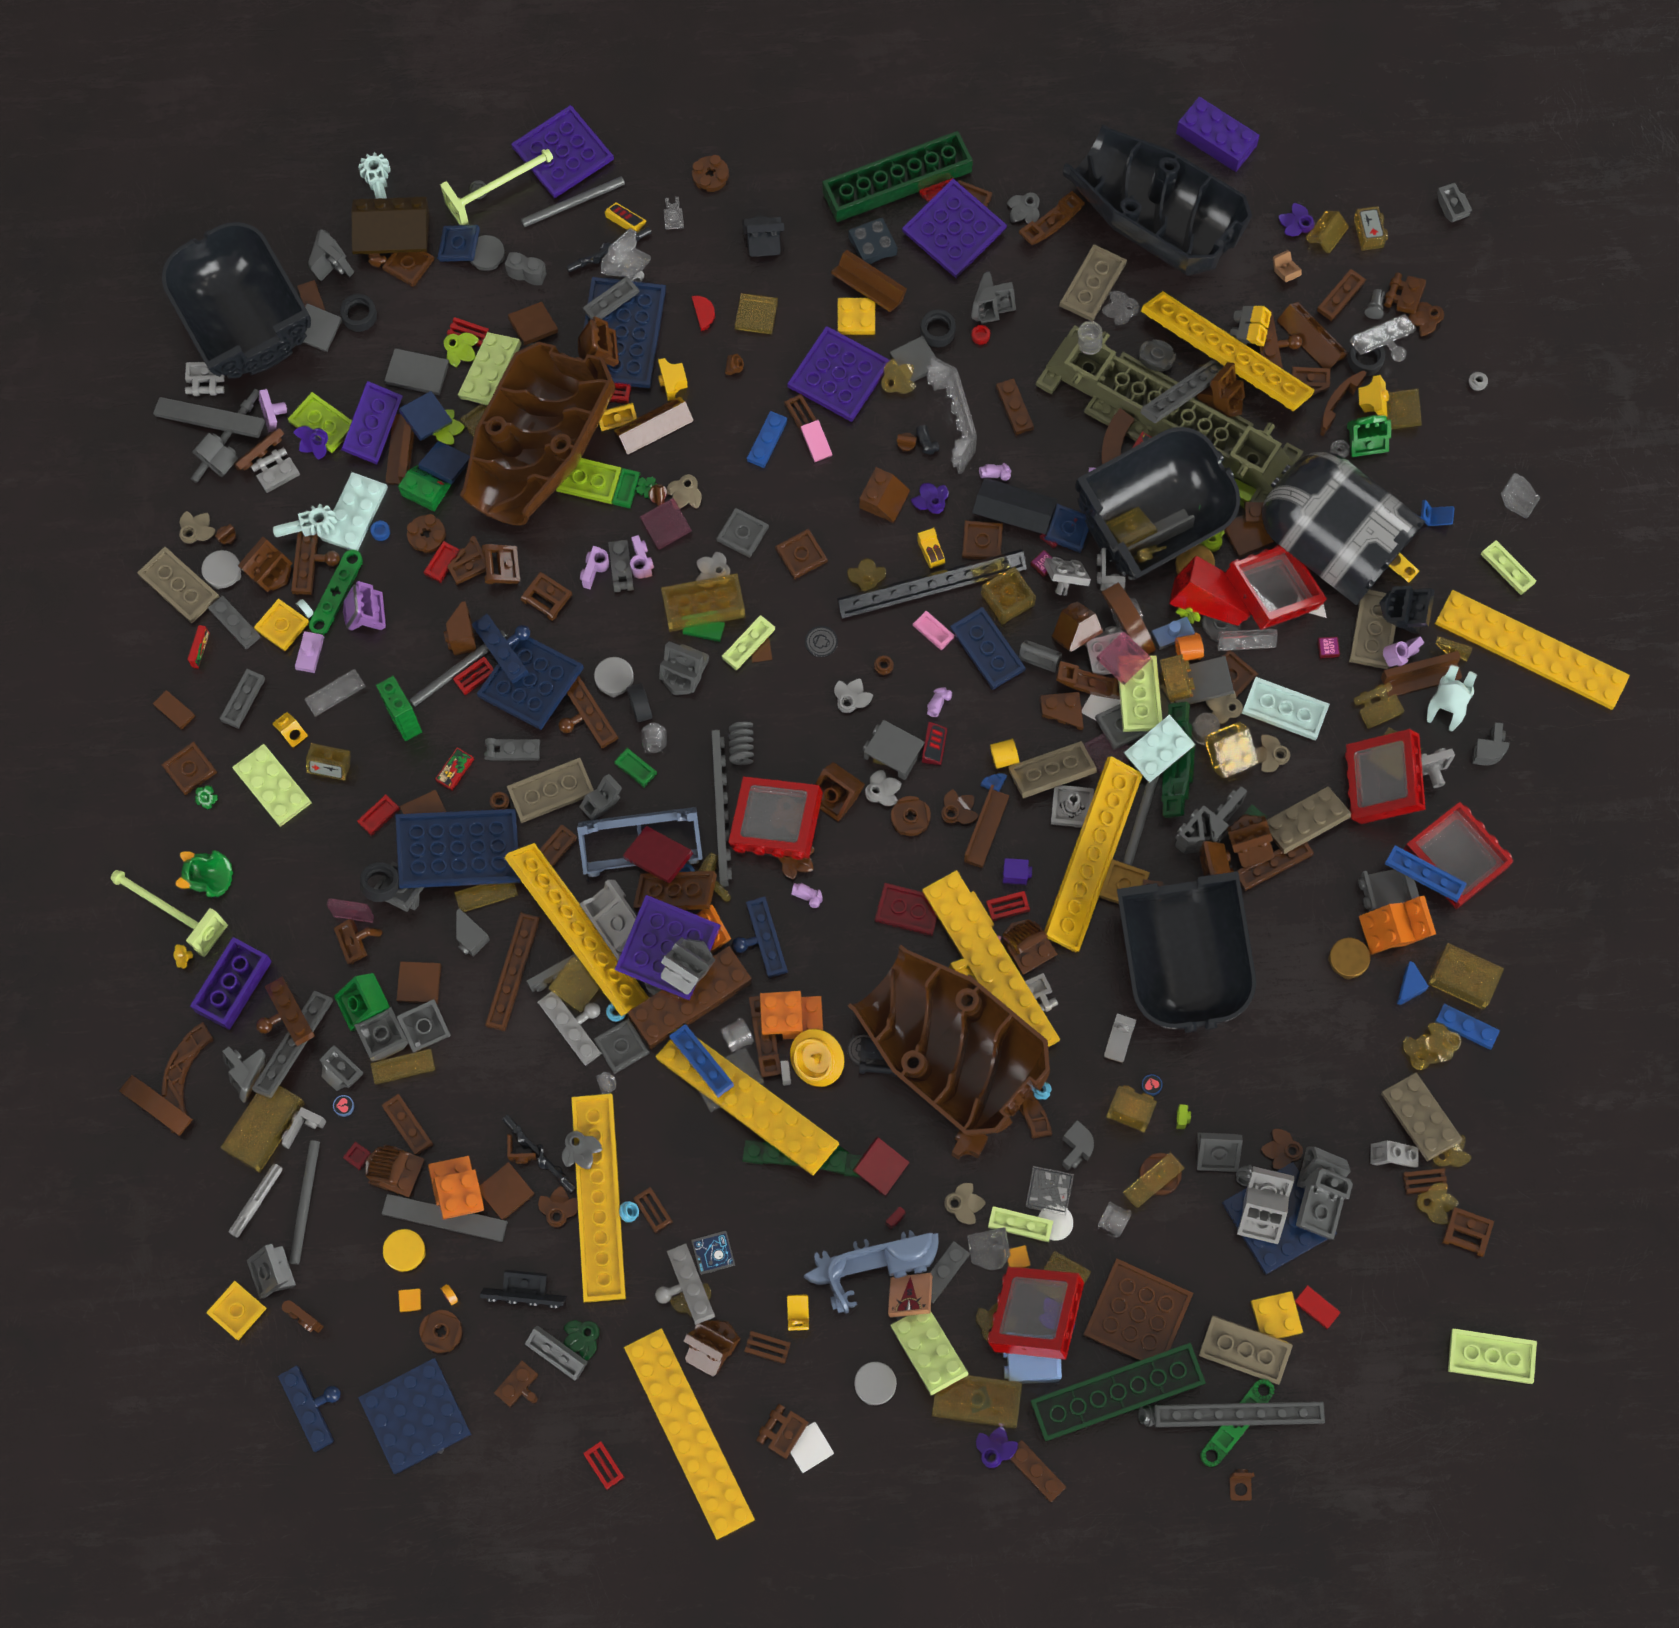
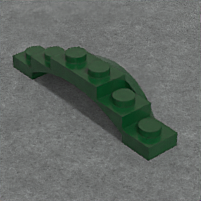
M1188 702L1169 704L1168 715L1170 714L1192 740V725L1189 723L1190 704ZM1195 746L1163 772L1162 802L1163 816L1166 818L1184 816L1185 800L1189 799V784L1193 783Z
M745 1140L743 1162L799 1166L766 1140L763 1142ZM838 1146L819 1169L844 1174V1176L861 1178L853 1169L862 1156L852 1155L844 1148Z

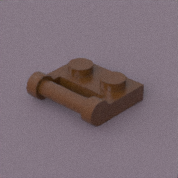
M485 544L482 546L486 567L485 583L518 584L520 582L517 546ZM492 553L497 554L498 574H494Z
M540 572L523 593L521 601L525 604L529 603L553 621L572 596V592ZM534 592L554 605L552 609L533 598Z
M1454 1207L1442 1243L1447 1245L1450 1243L1483 1257L1494 1221ZM1455 1230L1480 1239V1244L1477 1245L1452 1236Z
M287 1300L282 1304V1310L293 1319L299 1318L298 1323L310 1333L313 1330L319 1333L324 1327L292 1301Z

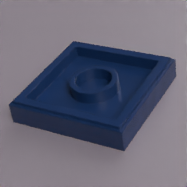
M478 225L444 226L437 259L440 262L474 261L480 227Z
M432 391L399 409V412L420 441L452 424V419Z
M438 441L421 460L418 468L452 484L468 465L470 456Z
M1057 504L1045 540L1056 542L1058 545L1080 553L1089 530L1085 522L1086 514Z

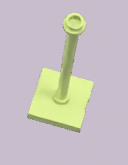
M541 150V155L461 199L456 196L447 181L440 184L446 206L459 225H469L464 205L544 161L547 163L551 162L553 156L550 150Z
M115 870L111 875V880L114 884L119 885L121 883L193 928V932L186 941L204 958L228 926L221 916L211 908H209L198 923L126 878L125 872Z

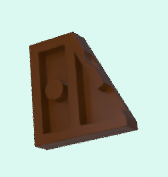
M1292 367L1291 375L1315 390L1312 396L1330 388V369Z
M475 536L470 538L468 545L464 549L462 548L458 556L447 566L456 585L486 571L485 556Z
M1079 692L1040 695L1043 717L1055 719L1059 723L1065 725L1067 723L1077 727L1079 730H1083Z

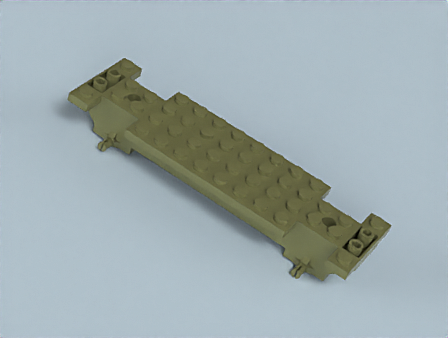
M1074 325L1036 382L1037 387L1053 394L1062 380L1093 397L1085 408L1084 413L1109 426L1116 412L1120 408L1135 419V422L1126 434L1127 437L1134 441H1137L1142 431L1154 437L1167 429L1175 427L1191 428L1202 433L1213 443L1217 451L1219 450L1224 457V461H1222L1225 468L1230 467L1234 477L1257 489L1250 502H1264L1273 489L1270 486L1277 477L1281 478L1283 476L1281 473L1288 464L1292 466L1301 458L1304 452L1288 442L1282 449V443L1276 441L1270 435L1275 428L1274 424L1268 423L1264 431L1256 430L1253 428L1254 424L1240 416L1228 417L1201 402L1196 396L1157 423L1150 421L1140 413L1142 407L1179 382L1159 371L1147 368L1141 361L1125 352L1120 357H1117L1116 352L1105 345V342L1110 337L1105 331L1097 340L1090 338V333Z

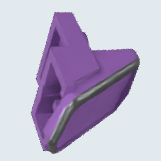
M357 581L356 585L352 586L344 599L343 615L346 628L354 630L362 625L378 630L386 628L383 593L373 590V585Z

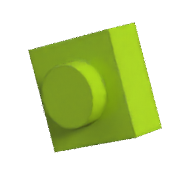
M1180 1104L1177 1109L1176 1129H1185L1186 1125L1190 1124L1191 1112L1188 1111V1105Z

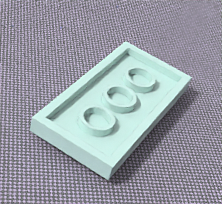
M352 472L333 510L337 523L334 524L335 529L328 530L329 535L323 533L321 536L322 541L347 550L358 551L386 493L387 484Z
M1255 677L1242 714L1316 741L1330 704Z

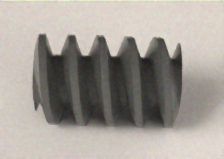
M736 722L729 726V746L731 747L729 749V754L731 755L729 760L731 763L748 765L754 762L748 759L754 756L753 752H749V750L754 749V746L748 744L754 741L752 737H748L753 734V730L748 729L753 727V723Z

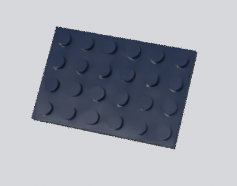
M592 277L588 303L621 280ZM632 281L639 289V293L602 319L608 322L609 328L616 330L619 364L614 367L606 365L614 383L650 388L666 285ZM587 315L585 316L584 328L590 320Z
M515 809L395 814L399 889L520 883V878L504 858L509 852L518 849Z

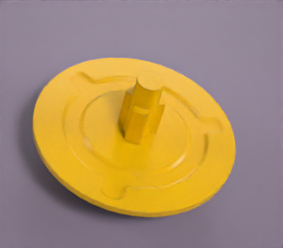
M809 1029L803 1031L794 1039L790 1049V1060L795 1073L800 1079L812 1086L823 1087L832 1084L840 1077L844 1068V1054L840 1044L831 1034L820 1029Z

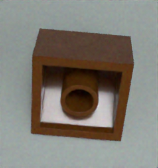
M876 467L860 497V509L894 523L910 493V489L893 474Z
M466 601L460 603L446 623L447 631H444L448 649H452L454 656L470 653L477 649Z
M1077 601L1061 611L1052 638L1072 652L1103 633L1096 613Z
M831 763L823 769L815 785L820 786L823 792L820 809L839 822L857 800L865 784L836 763Z
M1210 841L1202 843L1199 858L1203 876L1234 872L1233 868L1230 869L1229 861L1231 860L1229 850L1225 849L1223 843Z

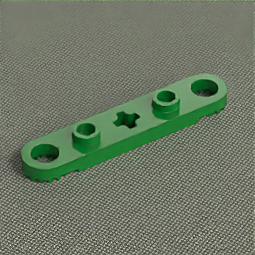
M349 550L343 555L309 622V628L312 633L325 635L329 631L362 565L363 559L357 550ZM351 556H357L358 558L354 564L348 563L347 560ZM337 589H339V592L341 594H336L334 597L332 591H337ZM318 621L325 624L320 630L314 628Z
M1266 1379L1258 1380L1239 1403H1268L1274 1394V1385ZM1260 1384H1265L1269 1388L1267 1396L1259 1394L1258 1387ZM1243 1425L1242 1428L1239 1426L1236 1428L1234 1426H1220L1200 1453L1203 1464L1208 1467L1218 1465L1250 1425ZM1208 1450H1214L1217 1453L1216 1461L1210 1462L1206 1459V1452Z

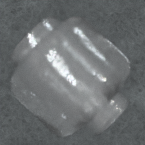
M658 723L646 725L641 732L643 748L651 753H657L664 749L667 744V731L665 727Z

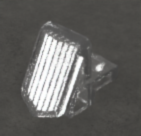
M630 228L609 247L608 254L602 258V274L633 277L650 262V255L635 248L637 243L635 230Z

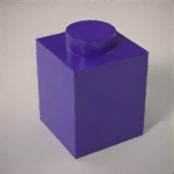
M1005 858L1003 883L1027 885L1028 878L1031 879L1032 867L1028 866L1029 860Z

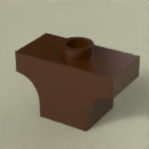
M959 1130L955 1137L957 1143L952 1151V1156L958 1160L967 1154L979 1158L988 1141V1136L984 1134L967 1136Z

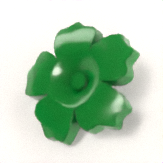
M652 476L647 477L646 481L641 477L638 482L639 487H636V492L644 495L645 498H649V490L653 485H656V479Z
M212 786L198 787L195 791L197 794L195 802L197 805L202 804L203 808H212V804L218 800V795L213 794Z

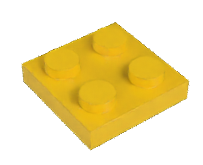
M838 298V332L842 335H875V302L869 298Z
M278 599L254 626V629L283 651H286L309 624V620Z
M234 1281L206 1313L239 1341L267 1308Z
M1292 1291L1251 1301L1259 1332L1278 1339L1303 1333Z

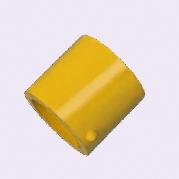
M1013 738L990 744L996 769L1019 763Z

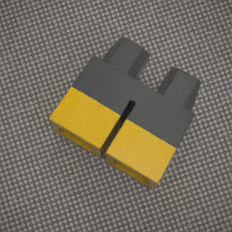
M1243 306V310H1237L1234 313V321L1240 324L1239 328L1232 327L1230 335L1245 345L1251 343L1257 346H1264L1272 312L1265 306Z

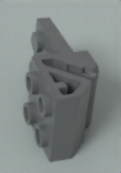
M1242 786L1237 791L1233 790L1227 797L1226 803L1224 805L1221 804L1215 811V814L1205 806L1200 810L1196 809L1191 814L1189 822L1187 824L1184 823L1177 831L1175 847L1184 854L1199 852L1204 841L1220 843L1229 826L1226 822L1242 805L1247 790Z
M1314 1146L1306 1148L1297 1183L1298 1187L1305 1189L1296 1222L1297 1227L1327 1239H1334L1344 1199H1349L1353 1185L1351 1180L1347 1178L1351 1171L1346 1159Z

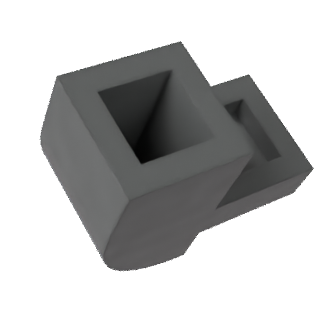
M1494 723L1491 728L1490 740L1478 739L1476 741L1473 752V764L1493 765L1503 758L1510 744L1504 742L1506 732L1503 730V723Z
M608 774L603 777L596 790L586 794L579 807L593 821L605 814L620 799L618 794L622 787Z
M1076 1121L1063 1137V1141L1074 1149L1062 1163L1066 1170H1069L1071 1167L1075 1169L1082 1161L1081 1156L1088 1161L1094 1148L1092 1134L1079 1121Z

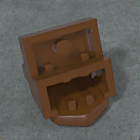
M594 316L593 319L589 320L578 337L579 357L585 359L587 354L604 358L606 364L613 367L618 365L616 330L609 328L607 321Z
M1227 362L1211 380L1209 387L1196 395L1198 400L1228 417L1242 414L1243 399L1245 398L1244 383L1242 380H1236L1235 363Z
M262 537L239 563L238 567L255 583L269 592V590H276L288 584L293 563L266 538Z
M1245 814L1228 827L1227 831L1234 853H1238L1243 867H1249L1274 858L1270 843L1273 839L1265 815L1260 817Z
M1027 919L1011 923L1002 935L1003 940H1001V943L1022 975L1057 955L1047 938L1048 935L1035 921L1032 922Z
M383 1145V1147H377L366 1159L368 1183L409 1198L424 1159L394 1146Z
M706 1320L696 1325L693 1331L686 1335L683 1341L689 1344L690 1347L685 1360L705 1373L715 1376L726 1358L734 1351L740 1341V1337L737 1336V1333L728 1321Z

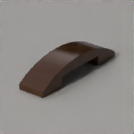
M1071 191L1059 200L1055 208L1035 223L1031 221L1019 230V234L1031 245L1036 244L1065 225L1085 205V202Z
M1361 371L1351 376L1332 394L1322 417L1320 426L1321 436H1324L1334 423L1336 414L1332 411L1347 391L1353 395L1364 382L1367 372Z
M1117 582L1103 590L1101 593L1110 609H1113L1136 656H1146L1155 651L1154 643L1141 616L1120 583Z
M1063 661L1059 662L1056 680L1060 683L1088 694L1120 700L1117 676L1109 678L1078 669L1079 666Z
M760 996L749 997L761 1077L781 1075L775 1034L762 1035Z
M133 1075L130 1076L119 1090V1092L179 1136L193 1120Z

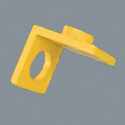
M288 712L272 723L291 747H295L308 736L296 719ZM293 730H299L300 736L295 740L290 739V733Z
M788 1295V1330H809L808 1295Z

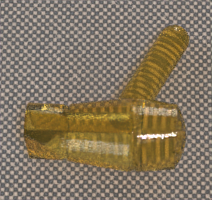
M709 853L698 871H715L718 856ZM716 880L714 890L724 901H730L731 896Z

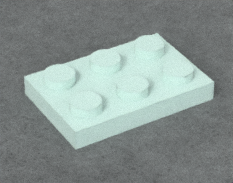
M1169 714L1126 750L1124 754L1150 783L1195 746V744Z

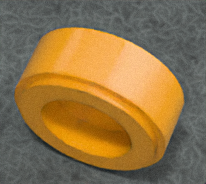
M446 1284L440 1288L451 1306L458 1302L455 1293L449 1285Z

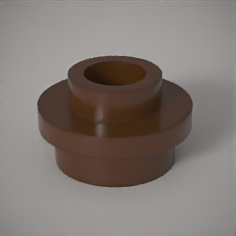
M880 656L874 663L876 672L881 675L889 674L894 667L893 660L888 656ZM881 664H886L887 667H886V668H881L880 665H881Z
M496 792L490 797V806L494 810H504L509 806V797L504 792ZM498 800H503L501 805L496 804Z

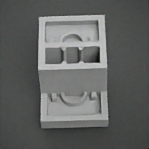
M1253 1166L1244 1196L1243 1212L1237 1235L1275 1244L1279 1243L1288 1213L1289 1196L1294 1183V1176Z

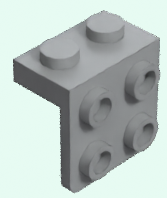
M1116 626L1105 628L1103 633L1083 644L1088 650L1092 673L1103 676L1118 672L1117 657L1129 656L1124 631Z

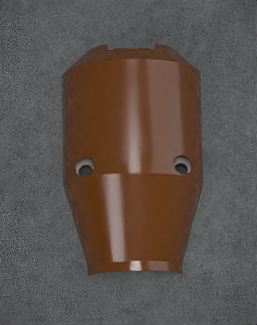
M537 342L514 354L475 430L464 487L460 494L468 504L481 513L507 524L524 525L527 523L529 517L576 469L615 392V384L604 358L587 354L585 359L569 357L564 353H559L554 345ZM532 421L536 423L532 430H527Z
M902 945L899 947V954L894 965L881 983L863 1000L848 1005L856 1014L892 1072L967 1136L999 1133L1013 1123L1010 1116L1016 1114L1020 1105L1032 1095L1034 1088L1038 1091L1042 1089L1049 1076V1050L1046 1038L974 978L911 952ZM973 1000L970 1006H966L969 1001ZM919 1064L916 1068H911L913 1065Z

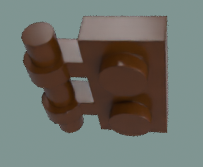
M1395 273L1394 278L1390 281V290L1386 292L1384 306L1391 307L1392 303L1397 304V311L1415 314L1426 285V280L1408 276L1406 282L1401 281L1402 274ZM1397 289L1402 290L1401 296L1396 294Z
M778 1404L775 1410L770 1412V1418L765 1426H762L759 1430L760 1434L756 1441L764 1444L767 1438L771 1439L772 1442L768 1448L787 1459L809 1422L790 1411L787 1418L782 1416L785 1407ZM778 1421L782 1423V1426L777 1434L771 1431Z

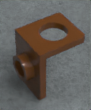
M507 1134V1157L509 1161H516L517 1164H526L528 1160H537L536 1153L513 1154V1137L511 1134Z
M1236 1469L1235 1473L1229 1475L1231 1500L1250 1501L1252 1499L1251 1478L1254 1477V1473H1248L1247 1469ZM1238 1483L1244 1484L1247 1488V1492L1243 1496L1235 1493V1486Z

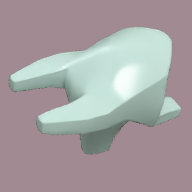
M1452 664L1447 674L1441 678L1438 690L1430 700L1427 711V722L1429 723L1432 722L1440 708L1453 713L1449 726L1450 731H1453L1466 715L1467 704L1474 695L1473 684L1477 674L1469 671L1463 683L1455 680L1459 667Z

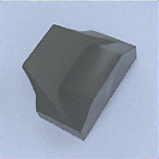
M1456 183L1438 188L1439 204L1450 222L1470 215L1472 211L1465 194L1459 191Z
M334 1045L320 1059L323 1066L321 1077L336 1091L344 1087H351L364 1074Z

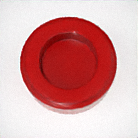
M984 325L975 326L971 335L973 342L979 345L986 344L990 339L989 328Z

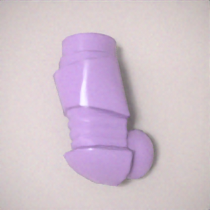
M1005 463L1002 465L986 464L983 467H979L981 478L1001 477L1003 481H1007L1011 477V469Z
M946 687L934 690L935 694L927 705V714L929 716L938 717L944 700H951L952 692L951 690H946Z
M794 883L791 895L810 901L809 905L813 908L820 906L823 897L819 889L817 891L803 883Z

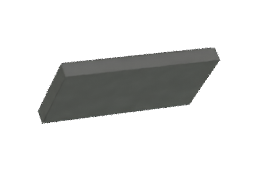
M1164 684L1159 686L1162 720L1168 716V705L1174 703ZM1121 704L1095 716L1097 723L1113 750L1140 739L1149 732H1123Z

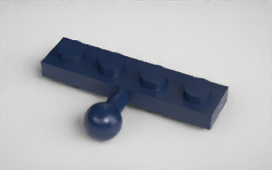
M488 614L471 624L513 684L529 673L511 648V645L518 640L524 641L529 638L530 629L527 626H518L515 629V634L505 639Z
M766 897L746 902L756 936L748 939L743 937L735 938L732 942L733 950L737 953H742L746 951L747 947L758 944L768 978L788 973Z
M295 1366L280 1374L278 1378L313 1452L333 1443L332 1435L318 1407L326 1402L334 1403L338 1401L341 1395L339 1388L329 1386L324 1390L323 1395L314 1399L299 1366Z

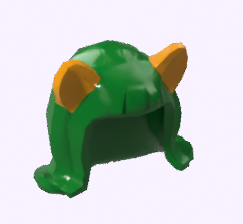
M213 850L211 855L207 853L194 854L192 852L180 853L184 863L181 877L176 881L177 887L182 889L190 888L198 892L206 891L207 897H219L228 890L232 882L233 871L230 860L224 854L217 850Z

